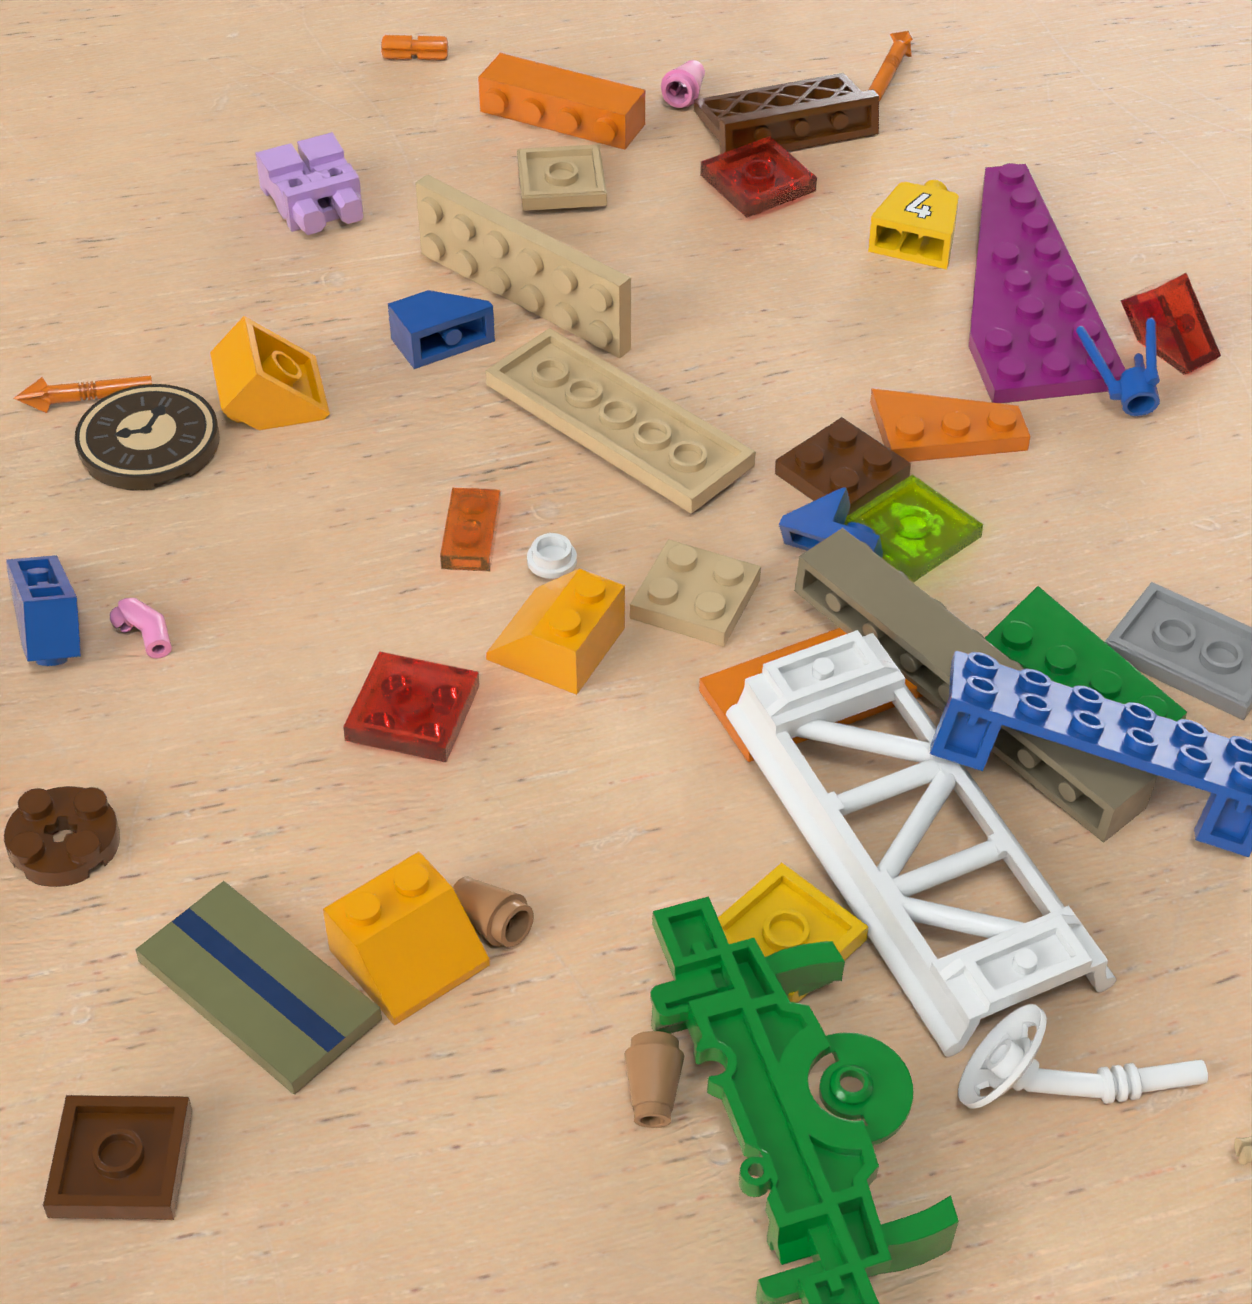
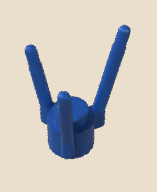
M1149 318L1146 321V369L1143 355L1137 353L1134 356L1135 367L1125 370L1121 374L1119 381H1116L1083 326L1077 327L1076 332L1108 387L1110 399L1121 400L1123 411L1130 416H1142L1153 412L1160 404L1156 386L1160 379L1157 371L1155 320Z

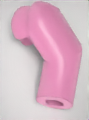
M137 598L121 599L118 602V606L111 610L110 621L115 628L120 627L121 632H130L135 626L142 632L146 653L149 657L162 658L171 652L172 647L166 621L161 613Z

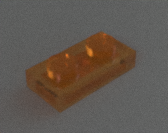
M452 487L440 552L441 569L491 571L501 508L500 490Z

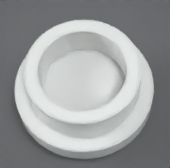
M547 533L533 541L527 553V564L529 569L537 576L555 579L574 570L577 564V553L567 537L557 533Z

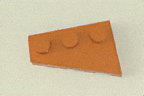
M871 389L870 403L884 446L908 462L1028 451L1031 436L1018 405Z

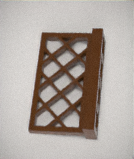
M844 73L694 100V112L720 142V156L725 162L879 134V95L874 90L862 92Z

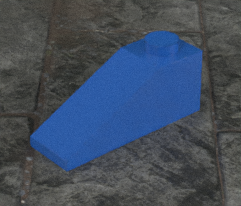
M58 556L6 559L21 645L27 662L36 661L38 665L56 666L66 663L68 658L81 657L77 596Z

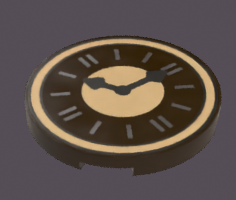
M166 384L133 386L102 398L84 413L75 431L77 453L82 463L89 470V474L106 485L126 490L155 489V483L168 481L184 474L191 477L205 467L212 459L220 438L217 417L212 406L203 397L191 390Z

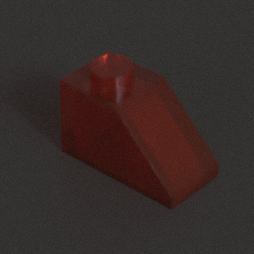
M1187 273L1154 283L1120 300L1137 341L1145 347L1146 321L1149 318L1155 320L1157 356L1183 375L1221 356Z

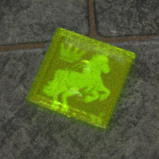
M913 474L848 515L844 522L846 526L850 522L863 524L871 528L876 535H879L883 550L882 559L896 570L903 572L912 582H915L981 538L983 524Z

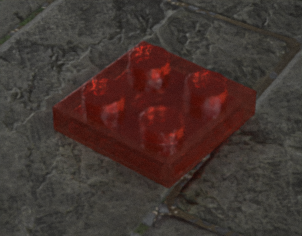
M770 136L701 161L700 176L746 218L816 191L817 177Z
M379 651L343 726L345 741L447 762L479 689V672Z

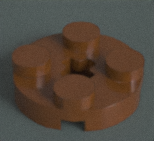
M64 786L48 790L41 788L31 789L19 798V808L10 816L4 831L5 847L14 868L17 867L22 870L29 881L48 887L69 886L90 878L88 870L96 867L102 860L104 866H106L115 856L120 843V830L115 811L108 803L104 791L95 787ZM62 830L75 831V833L66 834L64 841L54 842L53 835Z

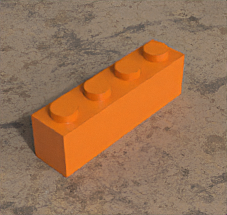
M499 53L478 77L480 112L626 150L645 125V89L504 53Z

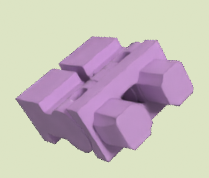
M333 132L297 141L298 153L291 143L255 152L260 188L266 196L271 195L283 219H286L287 226L291 232L302 229L307 235L321 232L326 226V222L341 219L350 224L362 220L363 209L359 176L353 170L351 164L345 160L344 151Z

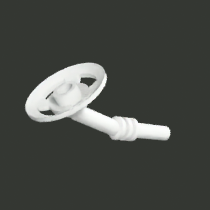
M1028 1004L1014 1010L1002 1019L980 1043L962 1074L958 1088V1097L968 1108L975 1109L994 1101L1012 1087L1016 1091L1024 1089L1027 1092L1101 1098L1105 1104L1113 1103L1115 1099L1118 1102H1124L1128 1097L1131 1100H1138L1143 1092L1206 1084L1208 1072L1203 1060L1137 1068L1134 1063H1128L1123 1068L1121 1065H1114L1110 1070L1108 1067H1100L1097 1070V1074L1039 1068V1062L1034 1058L1042 1043L1047 1018L1045 1012L1037 1005ZM1036 1026L1037 1032L1034 1039L1030 1040L1027 1038L1028 1027ZM989 1086L995 1089L987 1096H980L981 1089Z

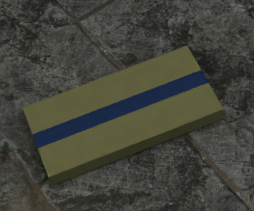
M225 881L217 885L135 949L138 961L294 1095L382 1020L381 1008Z

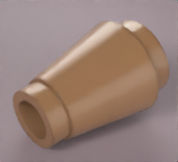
M469 876L462 877L454 884L453 889L471 924L490 944L514 947L524 940L532 927L534 913L523 895L474 880Z
M660 1031L641 1032L631 1038V1047L624 1053L634 1111V1122L642 1127L661 1128L671 1123V1113L685 1055L679 1049V1040L674 1035Z

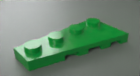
M1039 586L985 637L986 641L1009 659L1018 662L1024 669L1037 670L1047 675L1053 682L1072 688L1074 686H1086L1096 690L1104 698L1121 704L1129 702L1139 703L1150 708L1156 715L1177 722L1180 719H1186L1187 711Z

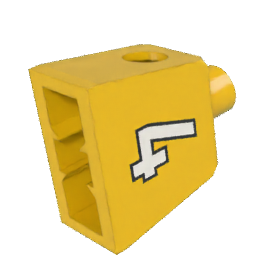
M929 180L924 185L910 182L899 183L871 216L868 252L947 270L955 231L959 195L948 191L945 184L939 180Z

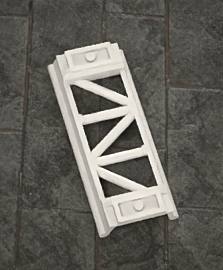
M856 630L763 664L762 673L745 679L744 689L738 703L732 705L727 710L726 716L856 918L869 926L868 937L944 1055L950 1057L962 1051L978 1026L980 1019L1085 975L1097 992H1103L1112 987L1116 982V977L1108 968V960L1069 905L1065 907L964 765L930 754V744L937 729L906 686V678L876 636L871 633L862 637L859 631ZM892 701L919 740L835 722ZM801 737L919 763L836 795L834 791L827 793L792 738ZM930 783L876 867L843 816ZM954 789L988 837L987 841L898 876ZM1003 859L1043 916L1023 923L910 898L909 896ZM913 922L988 939L937 959Z

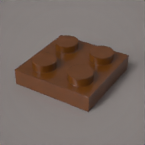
M843 417L775 461V474L813 501L840 488H847L850 509L845 521L908 479L911 469L910 462Z
M66 1095L43 1202L47 1218L174 1220L192 1115L189 1097Z

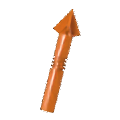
M909 31L890 34L894 43L868 89L874 90L879 95V101L884 95L904 55L912 56L911 41L913 38Z
M150 375L95 381V383L90 381L91 384L81 382V385H79V382L47 385L43 377H41L13 399L47 413L50 404L81 401V398H83V401L86 398L91 400V397L93 400H95V397L102 399L125 388L152 384V377Z

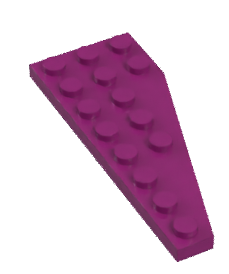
M1007 163L1002 166L985 167L968 347L991 402L1010 403L1109 392L1105 381L1076 332L1077 327L1083 326L1116 381L1120 380L1121 374L1126 369L1026 163Z

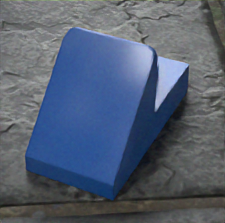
M840 488L787 513L780 520L779 527L784 544L808 551L841 528H844L859 541L866 543L879 557H883L880 536L876 535L871 528L856 522H850L847 526L843 525L850 509L847 488Z

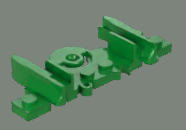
M709 896L653 911L652 925L674 980L656 985L651 989V1027L653 1031L669 1034L688 1029L694 1044L693 1055L695 1063L699 1065L706 1061H716L724 1066L726 1070L723 1073L708 1077L707 1093L722 1100L742 1153L748 1157L740 1167L739 1187L744 1194L750 1197H760L766 1194L768 1190L770 1191L765 1209L769 1218L767 1243L770 1250H775L781 1265L810 1256L813 1259L812 1263L758 1279L755 1297L757 1303L785 1304L801 1299L802 1304H879L868 1277L903 1271L922 1265L951 1250L959 1222L950 1195L923 1211L884 1224L880 1223L869 1188L870 1184L876 1179L879 1168L873 1146L895 1135L909 1116L914 1091L912 1078L906 1064L893 1049L873 1037L845 1032L826 1036L809 1005L790 1002L788 999L789 993L798 991L800 997L833 981H842L845 961L833 941L802 944L780 950L765 957L755 938L732 944L728 943ZM830 1053L833 1054L836 1062L823 1072L819 1084V1096L825 1108L833 1115L819 1106L813 1098L808 1084V1076L813 1066ZM845 1077L857 1078L862 1082L863 1088L857 1092H849L842 1088L840 1081Z

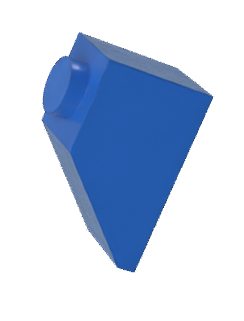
M427 290L388 303L391 340L413 369L495 342L493 305L490 301Z

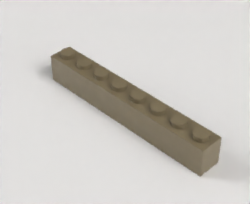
M841 528L799 556L794 591L847 634L856 630L859 631L862 637L873 633L904 677L917 687V691L941 711H944L949 698L951 660L955 651L967 654L971 652L984 653L996 659L1001 665L1019 671L1024 669L1018 662L1009 659L986 641L981 633L963 623L949 612L940 601L930 597L911 582L903 572L893 568L874 553L866 543L859 541L844 528ZM1004 725L1001 726L991 750L1103 843L1147 808L1158 776Z

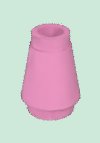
M689 60L665 74L661 82V91L663 98L669 105L684 108L694 104V100L699 96L701 84L705 76L703 65L696 60Z

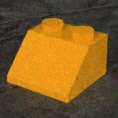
M243 316L210 352L221 410L231 420L238 423L244 422L260 431L325 420L330 414L316 356L248 317Z
M579 568L535 588L486 652V660L577 695L625 629V585Z
M420 851L323 908L329 950L374 1003L381 1008V1011L394 1026L490 966V959L453 887Z

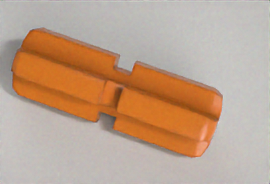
M385 35L381 42V52L385 59H412V55H417V59L445 60L449 51L448 40L445 36H418V40H414L412 35Z

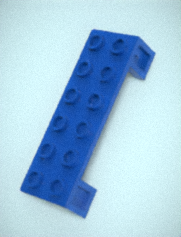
M955 651L951 660L949 698L930 744L931 755L983 771L999 730L1004 725L1211 792L1194 828L1195 840L1246 857L1250 856L1252 852L1251 740L1241 736L1227 738L1208 732L1201 724L1188 719H1180L1177 722L1156 715L1150 708L1139 703L1129 702L1121 704L1104 698L1099 692L1086 686H1074L1072 688L1051 681L1047 675L1037 670L1023 669L1019 671L999 664L996 659L984 653L971 652L967 654Z

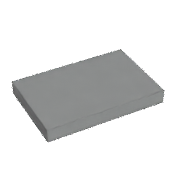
M1151 582L1105 640V643L1138 671L1244 720L1252 710V627Z

